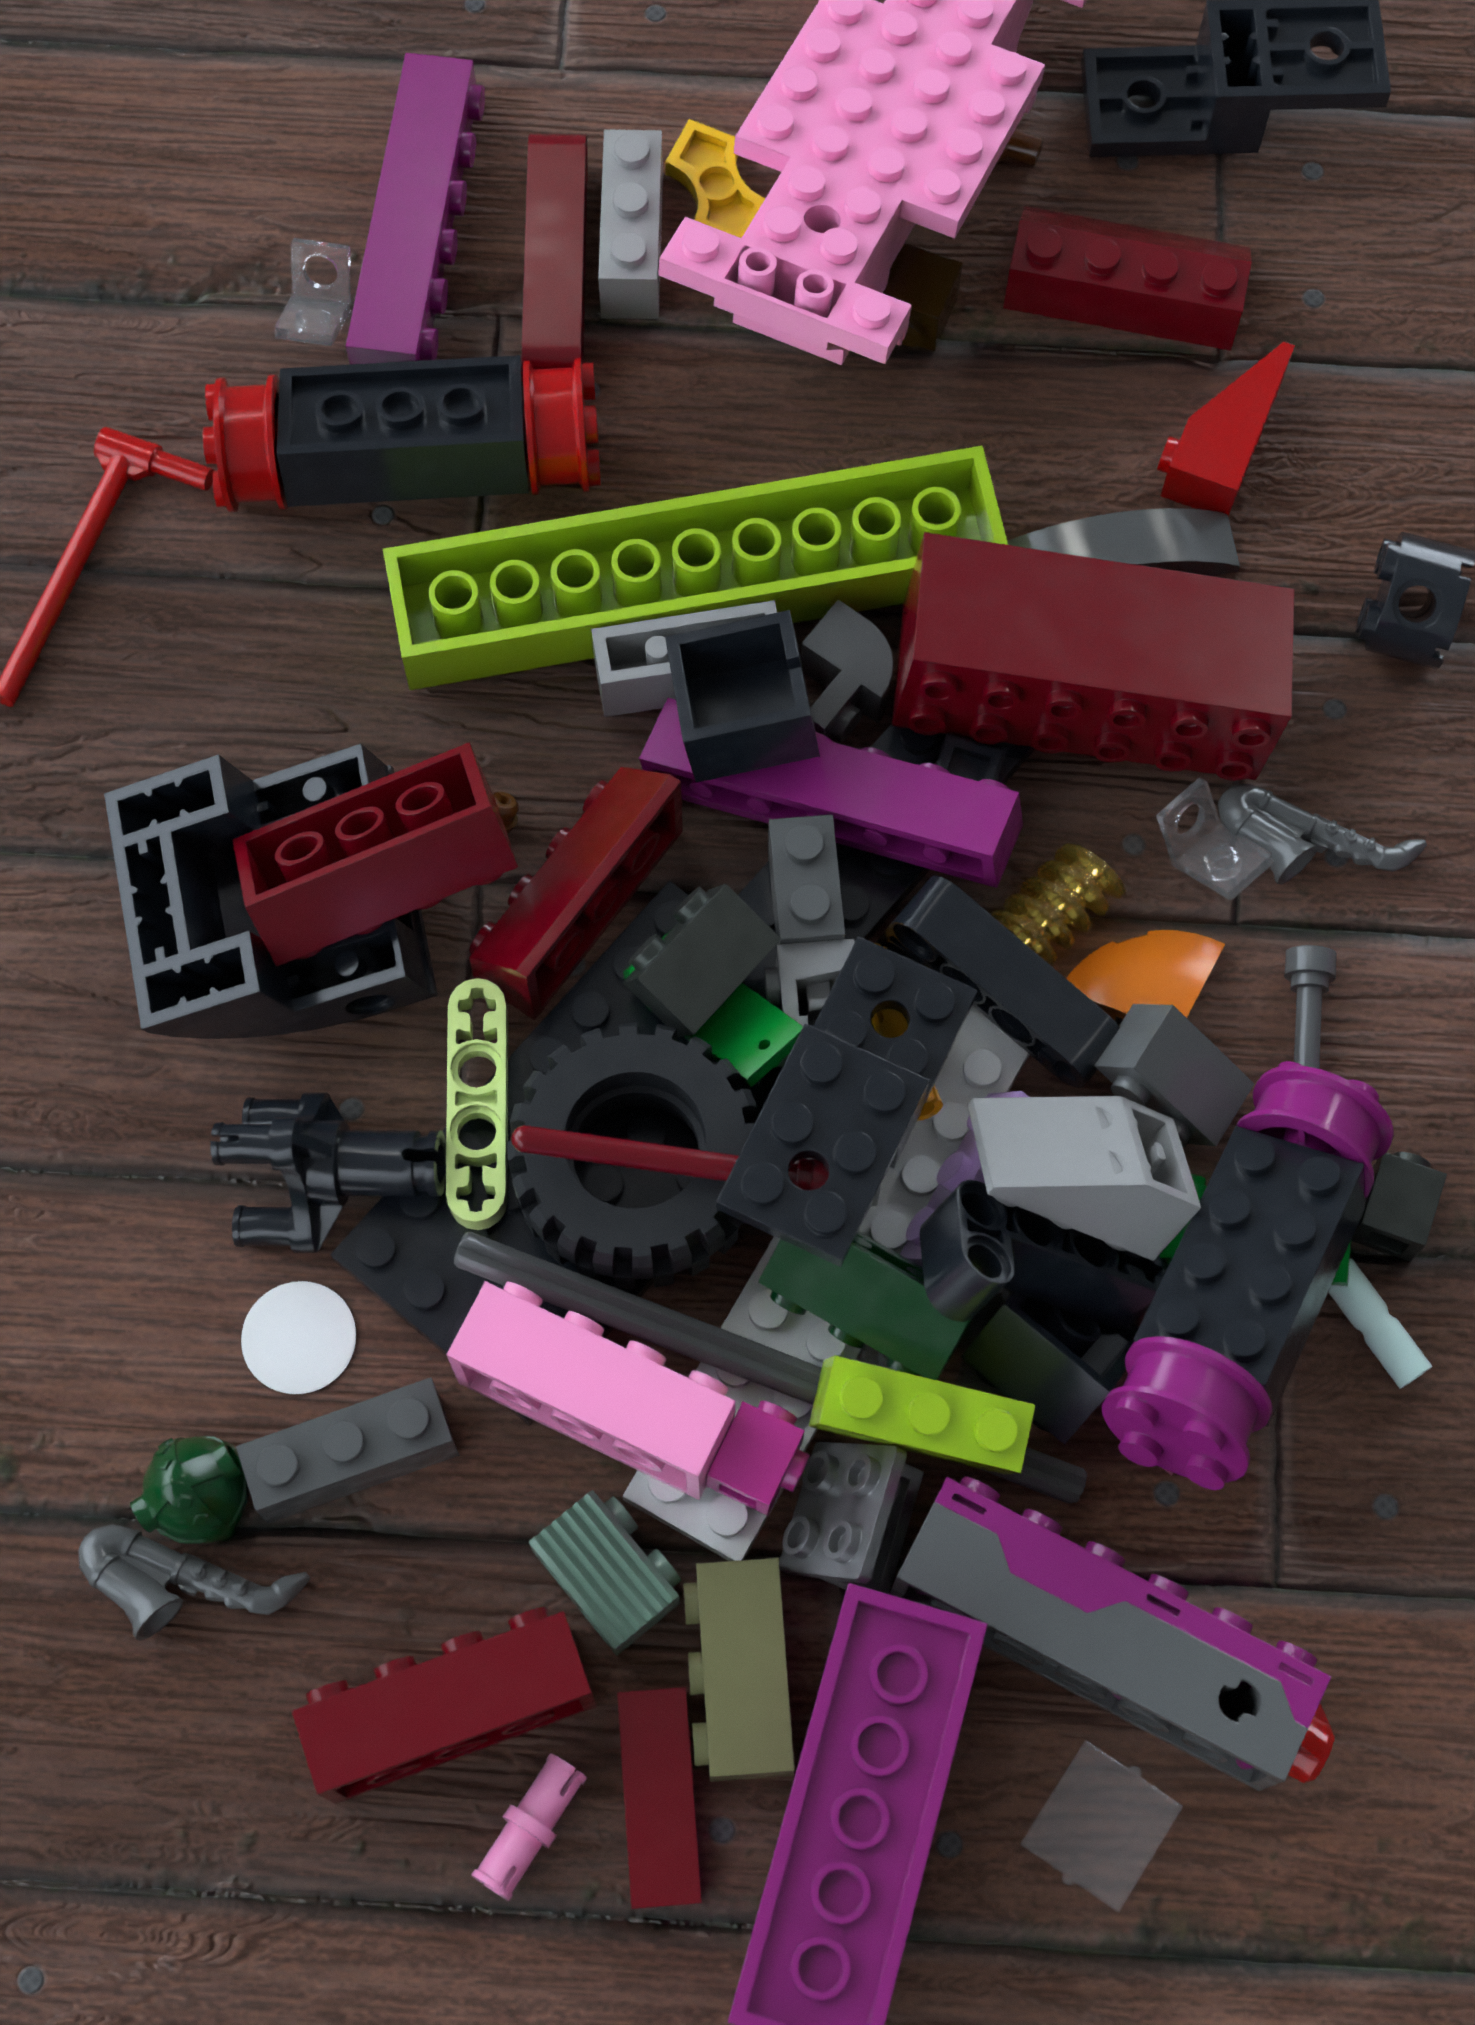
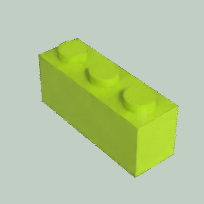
M834 1355L823 1360L808 1427L881 1445L896 1446L902 1450L1004 1475L1016 1474L1022 1471L1035 1404Z

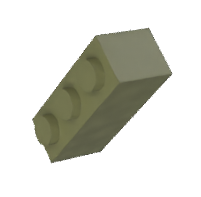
M779 1558L696 1564L697 1582L683 1583L686 1625L700 1624L702 1652L688 1653L691 1695H705L706 1722L692 1723L695 1766L709 1765L710 1782L793 1776L794 1758Z

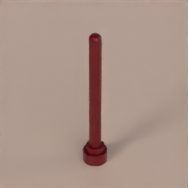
M528 1125L517 1127L511 1136L513 1147L523 1153L727 1181L739 1156ZM813 1158L798 1160L797 1164L793 1163L788 1172L792 1183L803 1190L818 1189L826 1183L829 1177L826 1167L820 1161Z

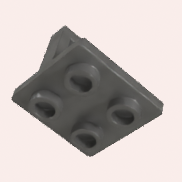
M817 1442L803 1471V1484L792 1521L787 1526L783 1536V1550L779 1560V1570L790 1575L820 1578L845 1590L848 1583L889 1594L924 1472L906 1464V1451L896 1446Z

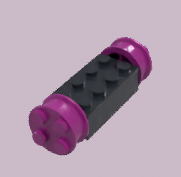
M1291 1061L1281 1062L1278 1067L1268 1070L1258 1079L1253 1090L1255 1110L1243 1116L1235 1126L1200 1199L1201 1209L1190 1220L1133 1339V1344L1126 1354L1125 1366L1128 1377L1124 1385L1110 1391L1103 1402V1418L1109 1429L1121 1441L1119 1444L1120 1452L1130 1461L1146 1467L1157 1465L1167 1471L1187 1477L1195 1484L1210 1490H1220L1224 1487L1225 1482L1235 1481L1246 1473L1250 1463V1453L1246 1446L1251 1433L1261 1430L1265 1426L1269 1427L1365 1210V1198L1370 1193L1374 1183V1171L1371 1163L1388 1151L1394 1137L1392 1121L1378 1102L1379 1095L1372 1086L1359 1080H1347L1334 1073L1303 1066Z

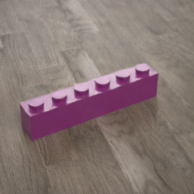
M405 53L346 341V351L350 365L436 360L439 337L438 329L433 328L435 315L444 314L447 306L448 281L443 278L445 264L454 265L458 238L457 230L452 229L454 216H463L465 212L467 184L466 181L462 180L464 168H472L474 165L476 135L471 132L473 120H482L485 106L484 85H476L473 60Z
M667 698L639 757L643 770L671 774L681 781L682 800L769 824V819L833 815L835 841L838 844L995 888L999 885L1023 826L1020 794L1001 782L992 779L976 781L951 774L945 768L932 763L917 765L894 759L884 751L872 747L853 748L835 743L827 736L817 732L816 737L820 757L696 783L683 744L676 700Z

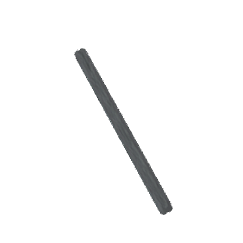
M466 1232L460 1240L454 1256V1264L457 1268L504 1286L506 1282L518 1284L534 1292L545 1302L579 1313L599 1323L806 1403L814 1404L822 1367L476 1233ZM1026 1447L1021 1473L1004 1475L980 1469L1068 1504L1078 1502L1084 1491L1087 1479V1472L1083 1468Z

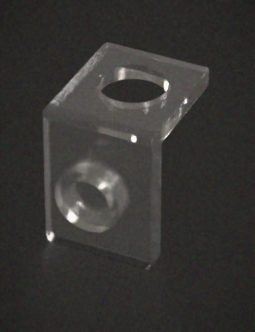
M294 238L291 242L292 296L275 325V338L332 346L351 311L350 246ZM315 256L328 259L336 268V281L329 285H321L314 282L306 273L305 262Z
M1198 778L1156 816L1172 866L1229 900L1234 899L1274 863L1270 851L1242 835L1231 833L1230 830L1220 823L1208 782L1202 778ZM1198 804L1199 813L1196 822L1187 832L1179 834L1178 822L1181 815L1189 806Z

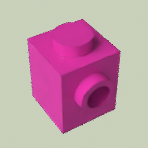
M742 1401L707 1473V1487L768 1516L781 1487L791 1492L795 1490L810 1457V1454L800 1450L805 1430L794 1426L797 1417L786 1409L768 1401H760L758 1407Z

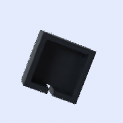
M790 610L665 637L683 744L696 783L820 757Z

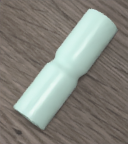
M1351 1258L1348 1286L1331 1285L1328 1293L1353 1327L1363 1333L1365 1343L1399 1389H1402L1433 1366L1399 1320L1389 1314L1384 1300Z

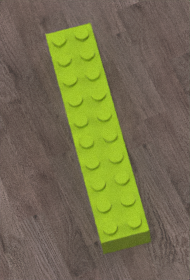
M982 445L384 548L383 554L409 690H416L594 658L591 629L774 600L777 613L790 610L793 623L823 618L838 599L856 612L904 603L924 532L1008 545Z

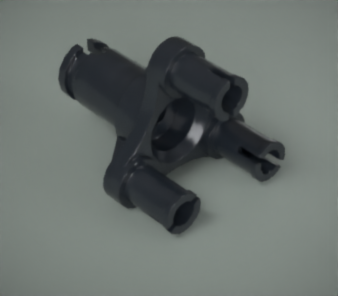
M305 1092L302 1094L301 1099H256L255 1097H248L243 1105L242 1124L216 1122L211 1132L213 1137H220V1142L210 1141L211 1157L214 1165L271 1164L273 1170L281 1171L290 1194L291 1207H246L245 1205H238L234 1209L232 1218V1237L236 1247L291 1246L294 1253H317L320 1251L346 1205L349 1196H419L421 1191H427L429 1196H442L446 1185V1177L444 1175H437V1166H446V1140L442 1131H430L428 1135H421L420 1131L350 1130L347 1122L344 1121L327 1092Z

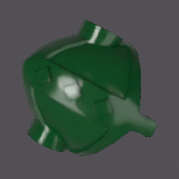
M214 1436L179 1437L174 1440L170 1438L160 1444L145 1472L142 1495L130 1502L134 1516L140 1525L149 1533L157 1529L161 1535L181 1544L226 1542L236 1536L234 1528L240 1521L248 1502L249 1488L237 1449L234 1445Z

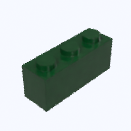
M858 1232L842 1267L780 1239L758 1280V1283L772 1290L770 1298L776 1304L798 1315H805L806 1311H809L830 1323L828 1331L843 1343L862 1349L866 1344L888 1357L886 1364L892 1370L933 1380H938L946 1369L972 1321L971 1319L966 1322H957L943 1316L933 1307L927 1297L924 1287L923 1268L861 1232Z

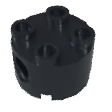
M1403 531L1399 534L1396 541L1384 538L1373 574H1377V579L1382 580L1376 600L1365 598L1355 630L1356 633H1359V639L1366 640L1365 650L1436 670L1439 669L1443 663V656L1435 649L1440 648L1448 651L1471 582V578L1461 576V566L1469 568L1474 566L1475 551ZM1416 585L1427 587L1428 597L1423 607L1414 612L1399 610V599L1405 590Z

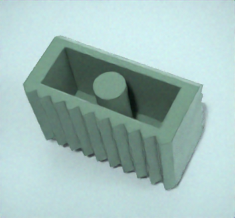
M592 1490L560 1517L556 1518L549 1526L545 1527L538 1535L534 1536L529 1541V1545L536 1557L558 1582L604 1642L618 1656L680 1604L679 1595L673 1587L682 1580L658 1549H654L646 1556L632 1539L630 1534L639 1527L623 1505L614 1496L603 1503Z

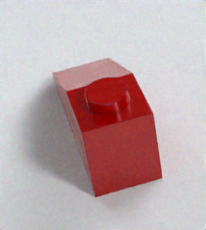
M1287 342L1281 343L1188 418L1180 439L1169 436L1157 467L1158 471L1167 474L1161 497L1195 509L1226 513L1229 517L1284 379L1295 345Z

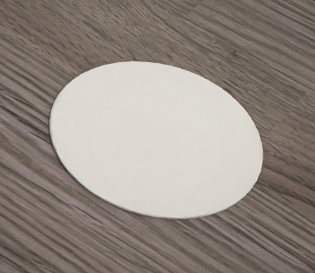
M307 1281L282 1284L260 1297L250 1309L243 1324L241 1335L242 1353L252 1374L267 1387L287 1394H306L322 1389L332 1383L349 1364L356 1345L355 1321L345 1301L331 1289Z

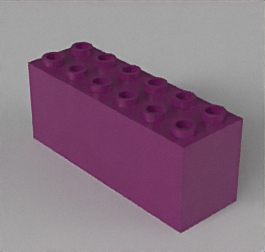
M848 1583L740 1973L728 2023L734 2025H885L988 1623Z

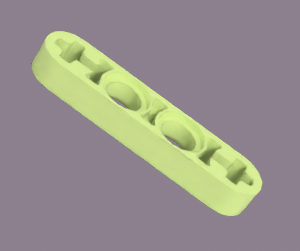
M475 978L466 980L456 986L450 995L448 1003L446 1197L450 1212L459 1224L468 1229L481 1230L490 1228L500 1221L506 1212L508 1202V1011L504 994L500 988L489 980ZM477 998L485 999L487 1008L495 1010L484 1014L483 1033L485 1040H473V1026L469 1013L461 1012L462 1010L472 1009L473 999ZM494 1039H497L496 1043L489 1042ZM459 1040H466L465 1042L459 1044ZM484 1057L492 1061L497 1068L492 1081L485 1086L477 1088L463 1083L459 1077L463 1064L471 1058ZM473 1119H486L496 1128V1135L492 1143L480 1150H472L463 1146L459 1141V1133L463 1125ZM497 1162L496 1168L485 1166ZM459 1163L476 1167L482 1166V1181L487 1194L495 1195L494 1199L484 1200L482 1211L472 1212L466 1200H459L460 1196L468 1195L472 1190L470 1167L465 1166L458 1169Z

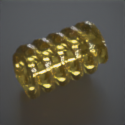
M1067 843L1057 849L1054 860L1046 861L1039 867L1037 877H1030L1022 883L1020 894L1015 893L1005 899L1003 911L997 910L992 912L991 915L1049 965L1053 966L1057 962L1058 957L1050 943L1053 941L1064 949H1070L1074 945L1075 939L1067 926L1070 925L1080 932H1088L1092 927V922L1084 909L1087 908L1098 916H1104L1109 910V905L1102 892L1114 899H1121L1126 894V888L1117 873L1104 860L1086 848Z

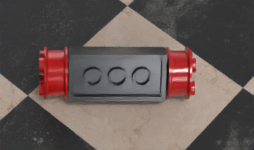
M521 355L280 368L279 379L276 374L268 375L266 384L229 386L226 378L220 377L215 380V384H206L205 386L206 410L209 421H213V426L203 427L204 456L207 464H217L218 471L213 472L215 504L217 508L226 507L228 512H237L239 504L245 502L276 501L278 507L283 510L295 506L529 493L528 462L532 495H539L541 486L580 484L583 493L590 492V486H601L599 449H587V444L599 443L596 405L585 406L584 400H596L593 363H581V358L574 359L573 367L533 369L530 360L523 361V374Z

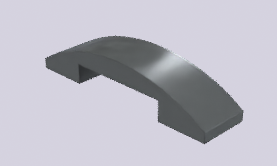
M1161 508L1116 512L1053 525L1007 541L1008 545L1207 576L1238 572L1240 568L1228 515L1210 510Z

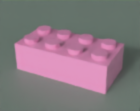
M485 1281L447 1353L458 1383L700 1500L707 1486V1473L735 1418V1400L726 1396L729 1388L719 1380L699 1371L692 1370L687 1378L664 1367L666 1358L642 1343L629 1341L627 1347L624 1348L601 1337L604 1328L579 1313L568 1311L565 1318L559 1317L541 1308L542 1298L523 1286L506 1282L504 1288L501 1289Z

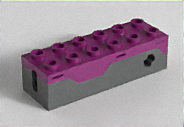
M964 1476L961 1482L958 1483L948 1477L946 1478L896 1577L889 1595L988 1623L982 1643L983 1646L1257 1791L1284 1782L1287 1775L1302 1783L1314 1781L1319 1776L1332 1750L1335 1735L1320 1703L1332 1676L1314 1668L1318 1661L1314 1655L1286 1641L1280 1640L1276 1647L1256 1638L1250 1634L1253 1625L1233 1612L1219 1607H1215L1212 1614L1186 1601L1189 1595L1186 1589L1167 1578L1151 1574L1147 1581L1123 1569L1126 1560L1115 1551L1101 1544L1088 1541L1085 1548L1071 1542L1060 1536L1063 1529L1062 1526L1042 1513L1025 1509L1023 1515H1019L998 1504L1000 1494L978 1480ZM1223 1695L1231 1700L1236 1709L1237 1717L1233 1720L1227 1718L1219 1707L1218 1699Z

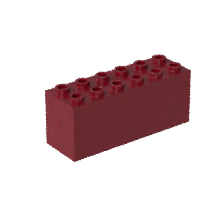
M924 532L903 603L892 726L910 728L912 731L923 735L949 733L956 736L970 737L983 744L1003 742L1030 746L1044 753H1059L1063 751L1090 755L1104 762L1130 761L1150 764L1171 772L1182 770L1216 774L1222 779L1231 781L1243 779L1257 780L1292 717L1294 589Z

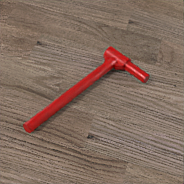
M103 427L100 430L94 445V455L99 459L105 472L0 676L1 704L13 707L128 479L137 481L147 476L152 477L158 474L208 491L213 484V472L215 471L213 468L164 452L161 445L109 427Z

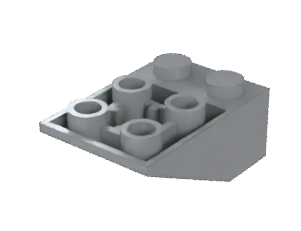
M1122 1096L972 1098L967 1104L987 1194L993 1196L997 1201L1006 1206H1018L1048 1218L1061 1228H1073L1104 1241L1107 1245L1118 1251L1127 1250L1152 1261L1158 1257L1201 1209L1174 1119Z

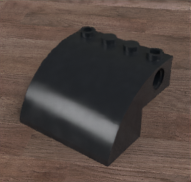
M358 744L252 780L218 754L104 793L142 1030L150 1034L200 1039L252 1038L283 1035L357 1021L438 996L421 910H413L384 922L379 928L370 933L355 934L328 945L312 957L294 959L276 966L244 905L232 839L393 774L394 768L391 765L387 766L366 747Z

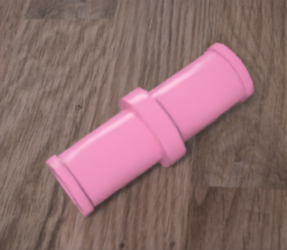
M550 1753L546 1758L545 1765L519 1805L515 1807L510 1804L503 1815L507 1824L478 1869H475L471 1876L477 1881L483 1882V1885L509 1901L513 1896L512 1892L542 1846L549 1848L556 1838V1834L552 1831L587 1777L580 1771L575 1772V1767Z

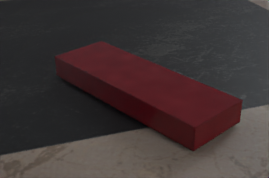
M686 1687L617 1692L631 1909L702 1904Z

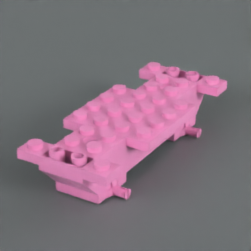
M819 0L735 136L734 154L780 171L781 174L742 238L685 217L659 258L658 275L714 297L715 307L733 313V323L826 360L842 365L848 353L852 351L886 364L896 345L900 346L905 338L912 305L883 294V291L888 284L890 267L915 224L955 239L1023 114H1028L1033 106L1037 89L1042 82L1045 64L1016 53L1018 41L1033 0H885L884 3L875 0ZM1087 0L1062 1L1083 8Z

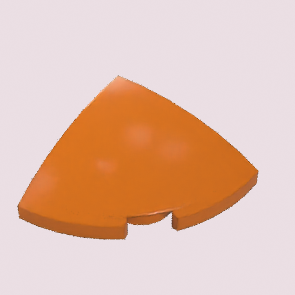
M1178 930L1148 931L1147 935L1130 938L1119 943L1111 941L1098 948L1083 959L1066 979L1105 1011L1114 1021L1116 1017L1124 1019L1133 1004L1174 1005L1187 1018L1225 944L1210 937Z

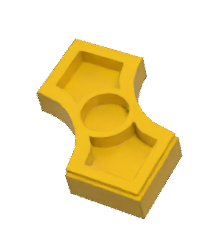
M689 119L665 162V173L684 185L692 195L697 206L696 221L742 238L765 198L752 191L744 183L736 165L738 155L734 154L735 136Z

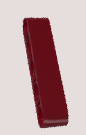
M529 134L522 374L523 361L530 360L533 369L573 367L575 358H581V363H584L588 186L586 134Z

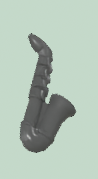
M1251 784L1230 787L1221 795L1218 802V812L1223 826L1230 832V835L1242 841L1243 847H1250L1259 854L1260 860L1266 861L1273 872L1275 882L1280 885L1290 881L1307 866L1317 852L1322 853L1327 848L1333 850L1338 857L1352 858L1353 862L1357 865H1372L1377 869L1394 872L1408 866L1427 846L1425 840L1413 839L1400 842L1394 847H1384L1376 843L1374 838L1369 840L1355 833L1356 830L1352 828L1348 830L1338 825L1336 820L1330 821L1317 813L1311 814L1272 795V791H1267Z
M114 1524L93 1529L83 1538L78 1549L79 1569L88 1580V1584L101 1591L124 1610L132 1624L133 1636L139 1641L150 1638L163 1629L182 1608L184 1600L166 1590V1586L170 1583L178 1584L180 1590L190 1596L195 1597L198 1591L204 1593L207 1600L224 1602L225 1606L229 1609H247L249 1613L270 1615L288 1605L311 1579L307 1572L284 1576L273 1582L271 1586L263 1587L185 1552L181 1554L143 1536L142 1532L137 1529L134 1530Z

